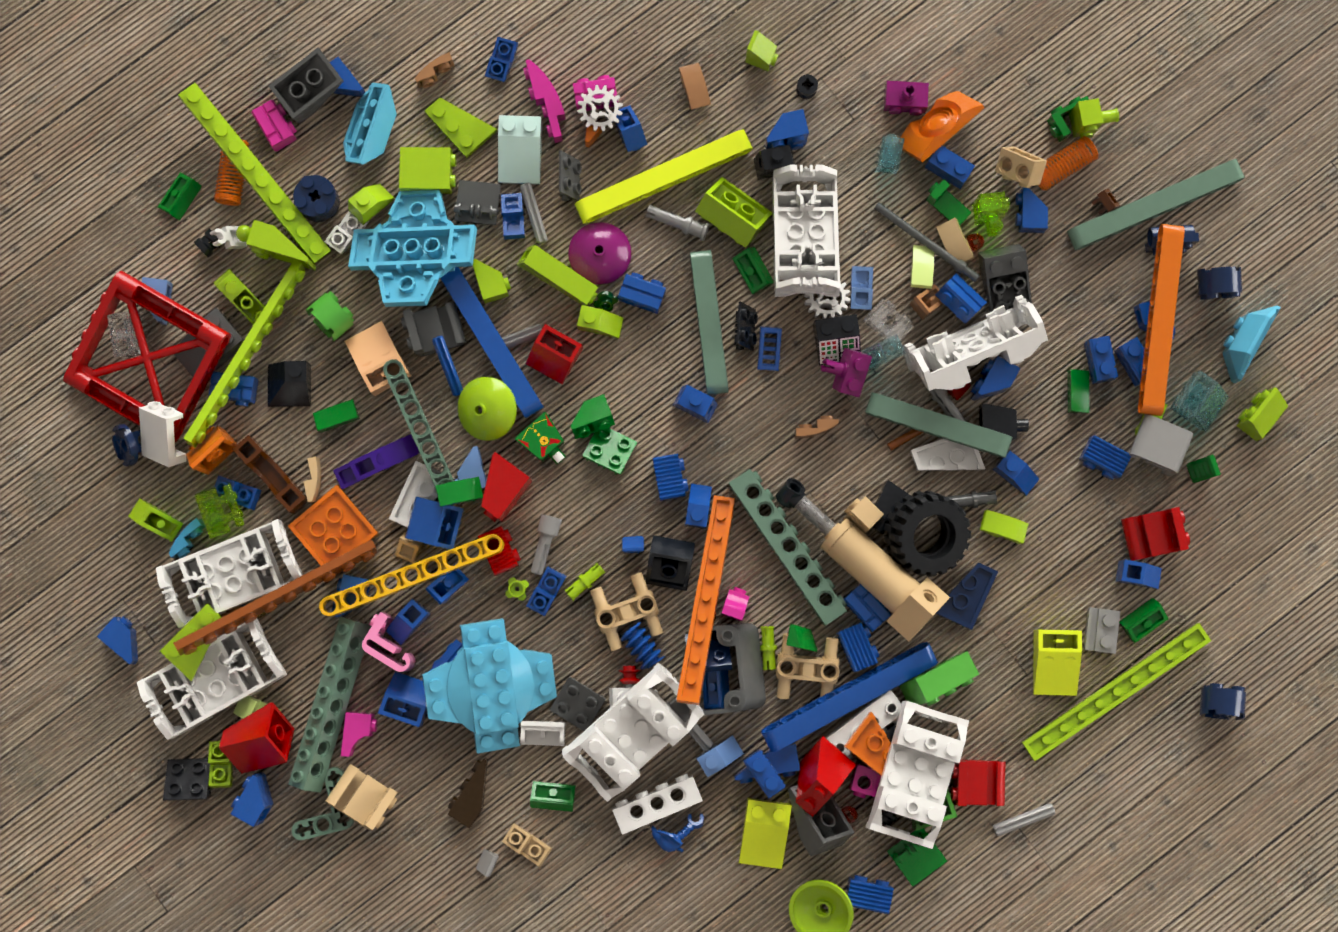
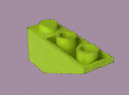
M228 269L213 283L254 325L265 306Z

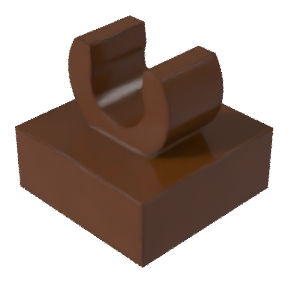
M1110 189L1101 191L1097 194L1099 198L1092 202L1093 205L1099 202L1103 204V209L1098 212L1099 214L1106 213L1107 210L1110 212L1120 207Z

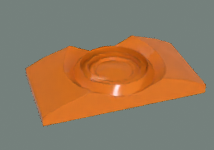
M959 91L949 93L937 99L931 110L922 119L911 122L896 145L900 150L923 163L984 109V106Z

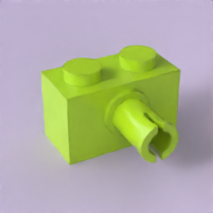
M1099 98L1078 101L1069 113L1073 138H1081L1083 136L1091 138L1102 124L1118 122V109L1101 111Z

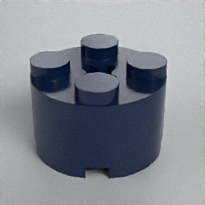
M319 175L304 176L294 189V204L308 220L324 222L337 213L340 206V198L337 190L327 178ZM320 196V199H316L315 202L313 201L314 198Z
M1215 267L1210 270H1197L1200 300L1219 298V295H1221L1222 299L1240 297V293H1242L1241 267Z
M1217 683L1203 686L1200 700L1201 716L1205 715L1208 718L1229 720L1231 716H1235L1236 720L1245 719V687L1231 686V688H1223V684Z

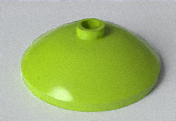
M493 377L474 379L463 388L458 399L459 420L464 429L474 438L484 441L499 439L510 431L515 422L517 414L515 397L510 388L499 379ZM479 406L482 408V413L478 410Z
M811 880L803 883L793 893L789 903V916L797 932H849L853 924L854 911L848 895L839 886L826 880ZM822 904L827 905L828 909H824Z

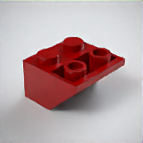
M545 324L533 344L526 365L563 385L582 352L583 346Z

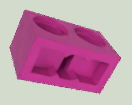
M856 764L849 789L854 791L853 795L865 798L866 795L873 796L875 800L881 776L870 767ZM861 776H867L869 780L868 785L864 788L858 786V779Z

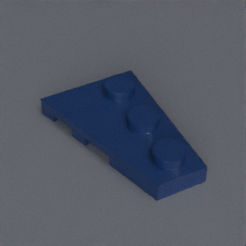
M977 563L948 594L950 598L936 614L972 630L998 571Z

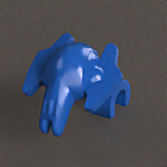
M689 814L688 824L677 834L661 830L657 831L652 826V836L664 851L673 852L676 850L683 852L684 850L680 848L683 845L681 840L687 837L694 829H699L703 826L704 816L700 814V820L694 822L692 821V815Z

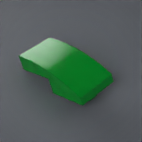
M479 477L435 485L440 507L483 498Z

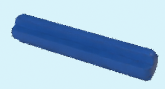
M437 336L432 339L433 345L453 396H458L463 390L443 336Z

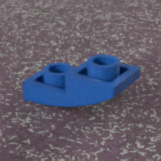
M497 36L485 77L502 82L506 81L518 42Z
M218 475L211 496L255 510L262 490Z
M548 566L526 607L546 616L567 576Z

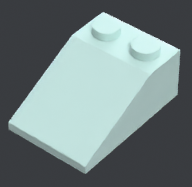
M499 115L498 183H530L532 185H540L543 129L540 116Z

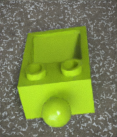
M254 220L252 227L241 225L237 228V238L242 242H246L251 248V252L256 253L257 257L268 260L270 257L290 264L296 259L302 262L304 268L316 270V266L274 225Z

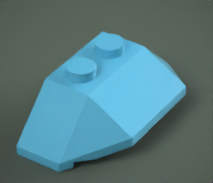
M371 83L369 90L357 102L343 142L346 162L364 165L384 153L397 115L389 85Z
M1273 306L1251 312L1236 320L1233 326L1235 328L1233 335H1229L1223 344L1225 346L1223 357L1231 382L1237 383L1242 380L1281 307Z

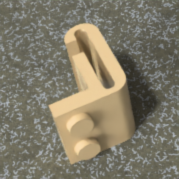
M349 764L325 802L364 828L373 830L375 827L378 829L384 821L385 817L382 815L386 809L390 810L396 803L397 798L395 796L398 792L392 788L385 787L369 775L359 771L357 767Z

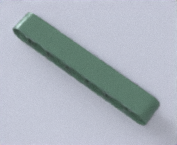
M711 250L690 252L707 395L728 393Z
M392 359L387 361L383 368L384 374L434 485H440L445 481L453 482L452 474L403 365L398 360ZM391 363L398 364L400 371L397 375L393 376L388 373L387 368ZM399 383L407 384L409 388L407 394L400 395L397 393L396 387ZM410 402L417 406V412L414 415H409L405 411V406ZM422 422L425 424L426 432L424 434L415 433L414 425L416 423ZM424 443H433L435 451L432 454H426L423 451ZM434 462H441L444 466L443 472L439 474L434 473L431 469Z
M873 392L865 410V413L1002 458H1006L1013 438L985 427Z

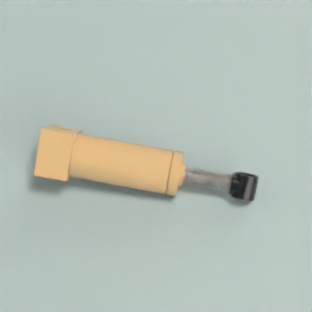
M794 478L787 479L776 494L777 501L786 508H796L826 535V540L820 548L828 553L833 560L893 613L887 622L910 642L950 597L928 577L920 584L848 518L841 524H835L813 502H810L804 493L805 488L800 481Z

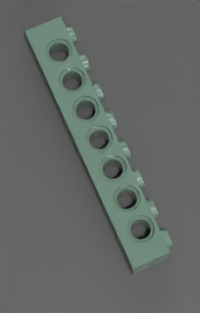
M749 469L729 482L728 486L822 624L826 626L847 612L845 609L847 604L841 595L837 596L832 589L835 586L829 577L824 578L820 572L823 568L816 559L814 561L809 556L811 551L804 541L800 543L796 537L799 534L792 524H787L784 519L787 516L780 506L776 508L772 502L775 499L768 488L764 490L761 486L762 479L759 474ZM749 488L757 489L758 497L755 499L749 498L747 490ZM762 505L768 506L771 510L770 515L766 517L760 515L759 507ZM773 523L781 524L783 528L781 534H774L771 531ZM790 540L794 543L795 548L792 552L784 550L783 543ZM803 558L806 561L807 566L804 570L796 568V559ZM809 576L818 578L819 584L816 588L808 585L807 580ZM823 593L828 594L831 598V602L827 606L822 605L819 600Z
M344 617L339 618L288 785L304 791L321 793L364 654L362 642L372 627L369 624Z

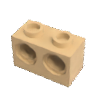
M1014 146L1002 147L995 172L1001 174L1003 179L1015 180L1019 182V186L1030 188L1034 185H1040L1047 160Z
M865 496L861 501L857 498L844 511L847 515L843 520L848 518L861 531L866 533L884 513Z

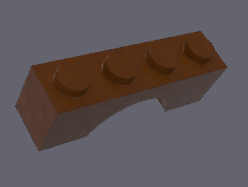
M247 435L232 449L262 479L289 513L295 514L308 502L307 496L253 437Z

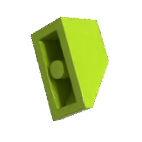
M755 30L747 48L745 62L769 71L771 65L775 66L779 54H776L777 46L759 31Z
M381 184L367 186L348 200L349 212L364 225L390 204L394 197Z
M473 259L474 272L485 304L509 297L507 290H510L511 286L508 277L503 278L500 271L477 259Z
M581 305L577 328L581 331L619 339L624 318L603 309Z
M139 498L128 515L137 524L171 542L183 525L179 520Z

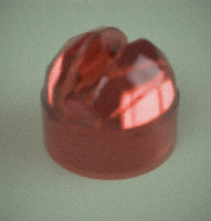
M978 233L970 234L966 238L971 251L979 250L984 246V238Z
M845 806L841 809L849 824L857 820L858 813L855 808ZM848 810L854 819L850 820L845 811Z

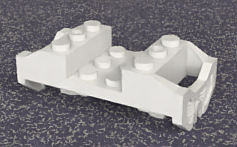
M788 165L775 169L772 178L775 297L817 293L828 297H839L841 283L837 170L825 165H816L815 169H813V165H809V168L807 166L803 168V165H800L799 170H797V165ZM793 181H816L824 184L827 191H817V185L813 186V190H800V185H796V191H781L784 184Z
M1020 295L1015 297L1013 308L1005 310L1004 305L998 307L992 312L985 314L987 319L948 335L947 331L941 334L926 338L928 344L917 349L911 343L905 344L902 351L908 369L911 372L915 371L921 377L929 391L933 389L953 390L960 389L965 384L971 382L967 366L977 365L981 360L988 357H996L1000 354L1010 364L1021 363L1025 358L1030 357L1043 342L1048 341L1044 323L1034 305L1027 302ZM1027 324L1032 330L1023 333L1018 328Z
M279 519L156 568L159 587L164 589L162 594H165L166 604H170L168 606L169 613L180 629L194 617L185 615L178 601V593H175L171 576L180 569L184 576V579H181V581L186 583L190 593L188 599L193 600L197 613L206 604H209L219 615L225 614L229 609L262 597L303 576L290 547L283 522ZM265 533H274L283 562L291 574L290 579L285 583Z
M258 619L251 623L241 624L232 633L223 634L211 643L193 681H190L171 663L138 681L137 685L143 702L148 703L146 708H149L150 713H152L150 714L151 717H155V725L165 738L170 740L213 718V715L245 697L252 696L286 676L287 673L275 656L265 637L262 626ZM243 632H251L253 641L259 649L263 660L266 661L273 671L269 680H267L242 634ZM161 680L166 687L164 693L169 694L174 703L172 708L179 711L185 725L173 726L164 714L163 706L159 704L154 692V687Z
M657 663L645 677L572 743L562 749L563 758L570 765L578 769L607 802L628 788L640 777L639 769L668 743L672 746L678 743L704 715L700 705L687 704L692 712L690 718L684 722L670 707L669 702H665L659 696L658 691L651 688L663 681L670 686L676 696L678 694L679 682L660 663ZM582 749L617 783L610 789L592 765L590 766L581 754L579 755Z
M902 701L896 728L870 817L865 828L933 849L947 808L943 803L955 763H960L969 720L935 711L909 701ZM915 712L919 716L940 723L943 721L954 724L958 728V739L907 724V722ZM882 810L932 825V830L924 839L910 835V832L888 825L882 826Z

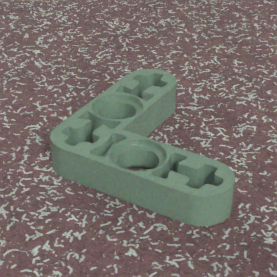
M332 767L327 771L325 784L328 796L332 791L331 787H335V781L330 780L329 777L333 775L332 771L340 774V778L344 773L339 767ZM330 805L331 813L295 822L292 826V835L297 840H306L346 830L355 821L350 818L347 825L339 822L342 813L340 811L337 812ZM324 818L329 822V828L326 831L318 828V821ZM310 821H313V829L304 832L305 836L297 832L300 824L303 827H308L312 825Z

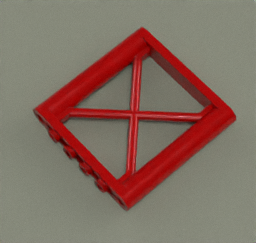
M119 271L113 277L107 291L101 295V303L98 309L91 315V323L82 333V340L72 353V360L64 374L63 381L140 427L139 407L146 405L98 377L144 363L154 401L160 402L165 406L152 361L197 347L204 348L207 351L176 410L183 413V418L174 421V438L176 443L230 341L231 334L124 271ZM121 300L127 304L141 355L93 369L88 364ZM136 304L196 339L149 352Z

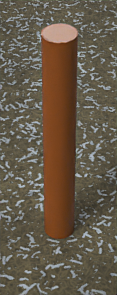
M912 429L887 443V446L892 451L924 432Z

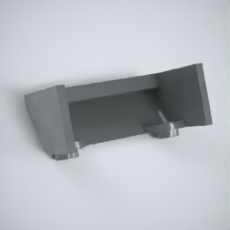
M752 623L713 626L712 631H716L717 640L721 645L727 647L735 646L740 689L731 690L725 695L724 708L703 710L704 715L761 708L766 701L757 627Z

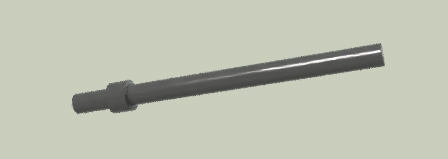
M880 202L874 207L876 211L952 265L956 272L959 274L963 273L974 282L979 279L980 275L967 266L968 264L962 259L958 260Z

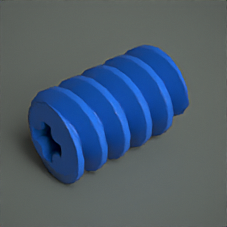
M640 621L623 633L624 635L620 640L622 642L629 641L625 646L626 649L634 648L630 654L631 656L639 655L635 662L643 661L644 663L640 669L644 670L649 669L665 656L658 657L661 650H653L656 643H648L651 635L643 636L646 628L638 629L641 624Z

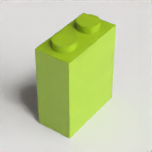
M400 147V191L440 190L441 194H452V188L456 187V175H452L453 167H456V154H453L451 148Z

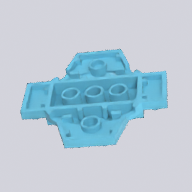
M440 190L399 191L388 213L390 217L383 225L379 223L374 229L354 230L348 267L351 271L372 270L379 279V287L385 307L427 306L441 277L449 271H455V267L473 266L477 228L475 225H454L452 221L447 219Z
M503 618L460 625L462 647L458 650L454 660L422 674L428 719L463 724L467 729L474 732L477 754L520 746L518 724L524 719L527 712L557 697L552 655L532 650H520L507 641Z

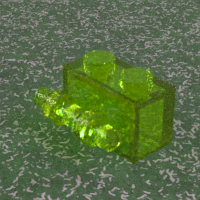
M1005 191L979 194L972 204L975 225L985 224L986 233L989 237H996L1003 228L1001 220L1008 212L1007 210L1010 209L1009 198L1005 197Z
M231 484L222 487L225 493L222 496H218L216 487L195 494V499L210 539L231 532L228 524L230 521L234 520L236 527L244 525L242 518L244 514L242 509L238 507L236 501L238 497L236 491L232 490ZM228 502L231 512L225 514L222 504Z

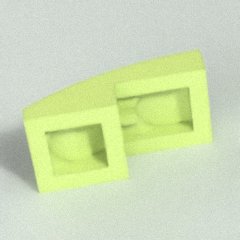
M913 245L911 287L932 289L934 252L926 246Z

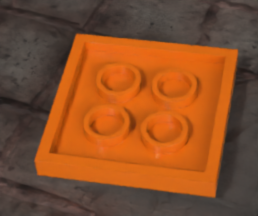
M339 485L334 486L288 525L289 529L320 566L372 540L379 534Z

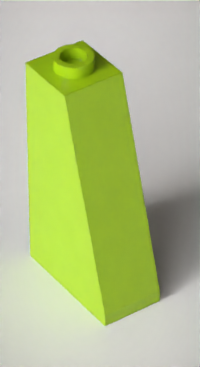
M536 245L527 247L516 264L581 305L591 304L598 294L596 293L598 288L596 285Z

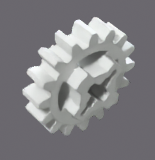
M595 85L594 91L587 88L588 95L581 94L584 101H578V105L582 106V109L577 110L578 114H583L580 121L586 120V127L588 128L593 125L594 131L601 127L602 132H605V126L612 129V122L619 123L616 116H622L623 112L618 110V108L623 107V103H617L620 96L614 97V89L608 92L606 85H604L602 90H599L598 85ZM595 95H604L601 99L593 98ZM611 100L614 104V113L609 110L608 106ZM586 104L592 108L590 116L586 113ZM597 104L600 106L601 104H604V110L606 111V113L602 111L596 113L595 105ZM605 117L607 119L605 122H596L598 118Z
M846 283L841 284L840 305L836 299L837 297H831L830 300H822L824 295L817 293L818 298L814 301L813 294H804V297L809 298L804 304L811 306L808 312L815 311V318L822 315V319H826L827 316L833 318L835 314L839 317L842 316L841 310L846 311L848 308L846 304L850 302V298L846 297L849 295L850 290H844Z

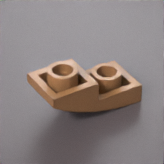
M450 52L434 59L418 73L415 80L419 88L433 86L434 82L438 81L435 73L448 72L451 67L455 66Z
M694 63L679 67L689 109L692 110L711 105L700 64Z
M821 416V419L816 421V428H812L811 424L799 425L800 428L795 429V439L823 434L839 424V419H833V416Z

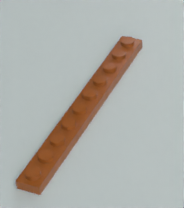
M370 540L183 637L173 644L180 656L183 654L189 655L195 652L197 647L202 644L213 643L223 633H232L237 629V626L244 622L246 624L251 623L257 619L258 615L274 611L277 605L293 601L302 592L312 591L316 588L317 584L333 580L336 574L352 570L355 564L371 560L377 553L376 546Z

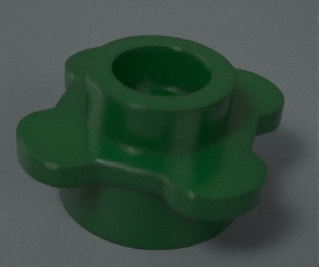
M602 291L597 295V301H594L593 305L595 308L611 311L613 310V305L618 302V298L609 291Z

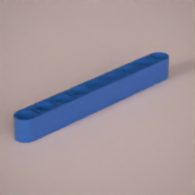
M455 267V271L446 273L441 277L442 282L501 379L512 391L524 417L527 418L544 408L459 267Z
M929 642L920 643L762 729L761 733L771 752L781 750L934 667L938 661Z

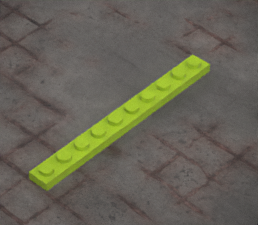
M194 83L178 94L179 99L312 263H317L331 252L330 248L199 86Z
M294 259L183 438L188 445L196 448L198 443L201 444L204 441L206 430L215 423L219 409L224 407L229 399L230 391L239 384V377L243 371L249 368L251 357L260 350L262 339L271 332L272 323L276 317L278 318L282 314L283 305L286 300L292 298L296 284L303 280L305 269L302 262Z
M1196 623L1021 742L1033 761L1038 760L1211 642V639L1200 623Z

